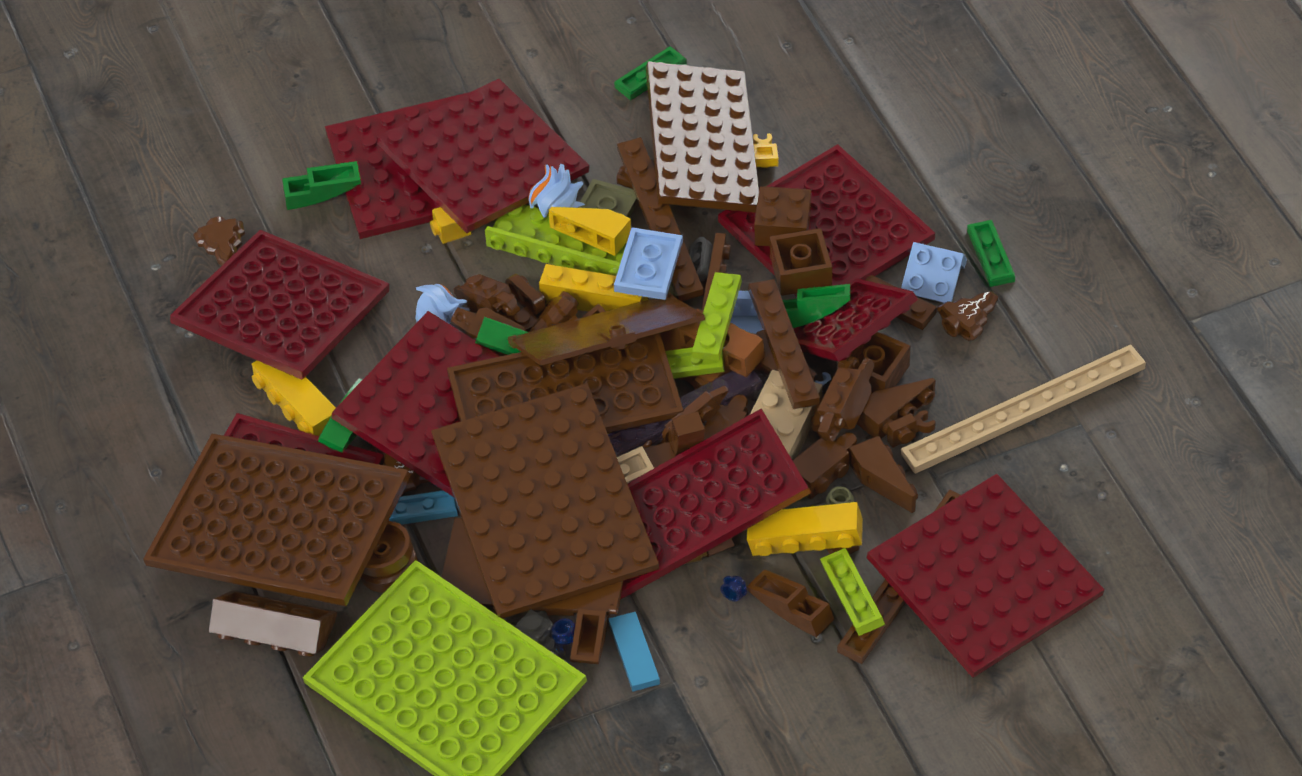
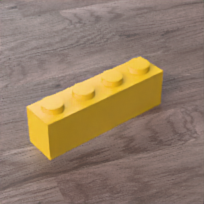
M550 264L545 265L539 282V289L545 296L546 304L552 298L558 297L562 291H565L579 303L576 307L577 310L587 312L597 304H600L605 311L648 300V297L614 292L616 279L614 275Z
M260 361L253 362L252 369L254 375H252V380L255 386L267 393L273 405L278 404L281 407L284 416L289 421L293 420L297 424L299 431L320 436L336 407L306 377L301 380Z
M857 502L782 509L748 528L747 542L753 556L862 545L863 518Z

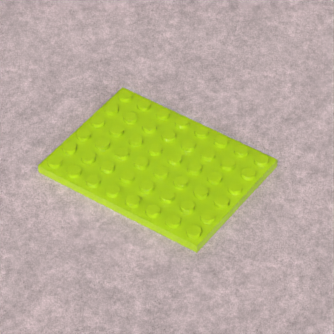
M417 560L401 574L303 677L306 685L434 776H501L587 682L586 675L501 617H498L495 613Z

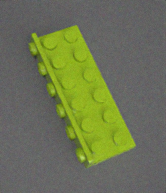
M523 205L499 217L493 227L487 226L485 229L486 246L492 247L495 250H502L521 257L535 259L542 263L617 276L626 247L625 244L616 256L550 228L549 212L543 218L539 208H531L529 205Z

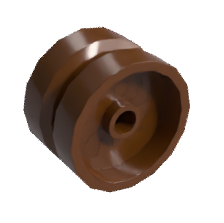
M388 521L361 576L362 583L372 591L384 593L415 560L418 561L407 529L401 524Z

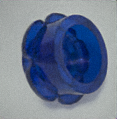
M731 576L724 577V583L720 590L725 598L735 602L746 596L747 588L742 578L739 576H732V578Z
M567 618L560 619L554 623L552 638L555 639L557 644L567 645L573 642L575 623Z

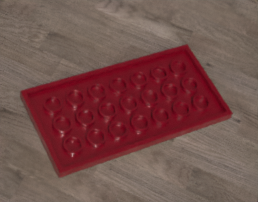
M762 408L627 483L658 560L659 570L624 580L620 600L811 493Z

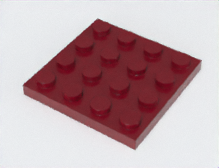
M856 278L849 283L851 288L849 302L824 318L793 329L802 352L839 362L847 359L858 346L869 342L871 336L877 331L888 327L891 324L890 321L895 317L906 313L910 306L918 299L914 291Z

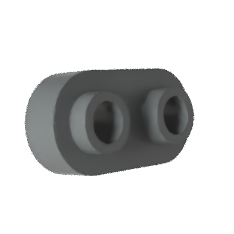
M704 237L697 238L688 249L700 282L707 280L713 244Z

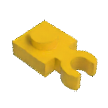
M769 133L767 134V139L762 140L758 138L757 134H754L753 145L756 167L768 168L778 166L777 145L772 144V135Z

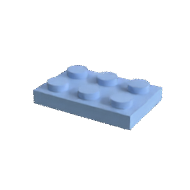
M631 228L615 279L614 292L666 300L683 243V235Z

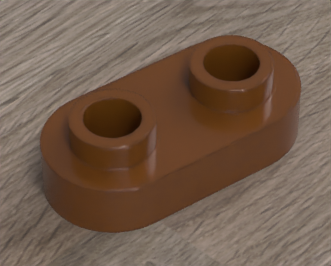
M513 274L505 280V284H508L511 293L515 296L518 303L524 308L528 306L535 316L543 312L546 304L545 296L541 291H536L531 287L524 276Z

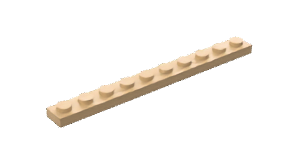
M1128 345L901 448V456L916 474L1145 369L1146 362L1132 345Z

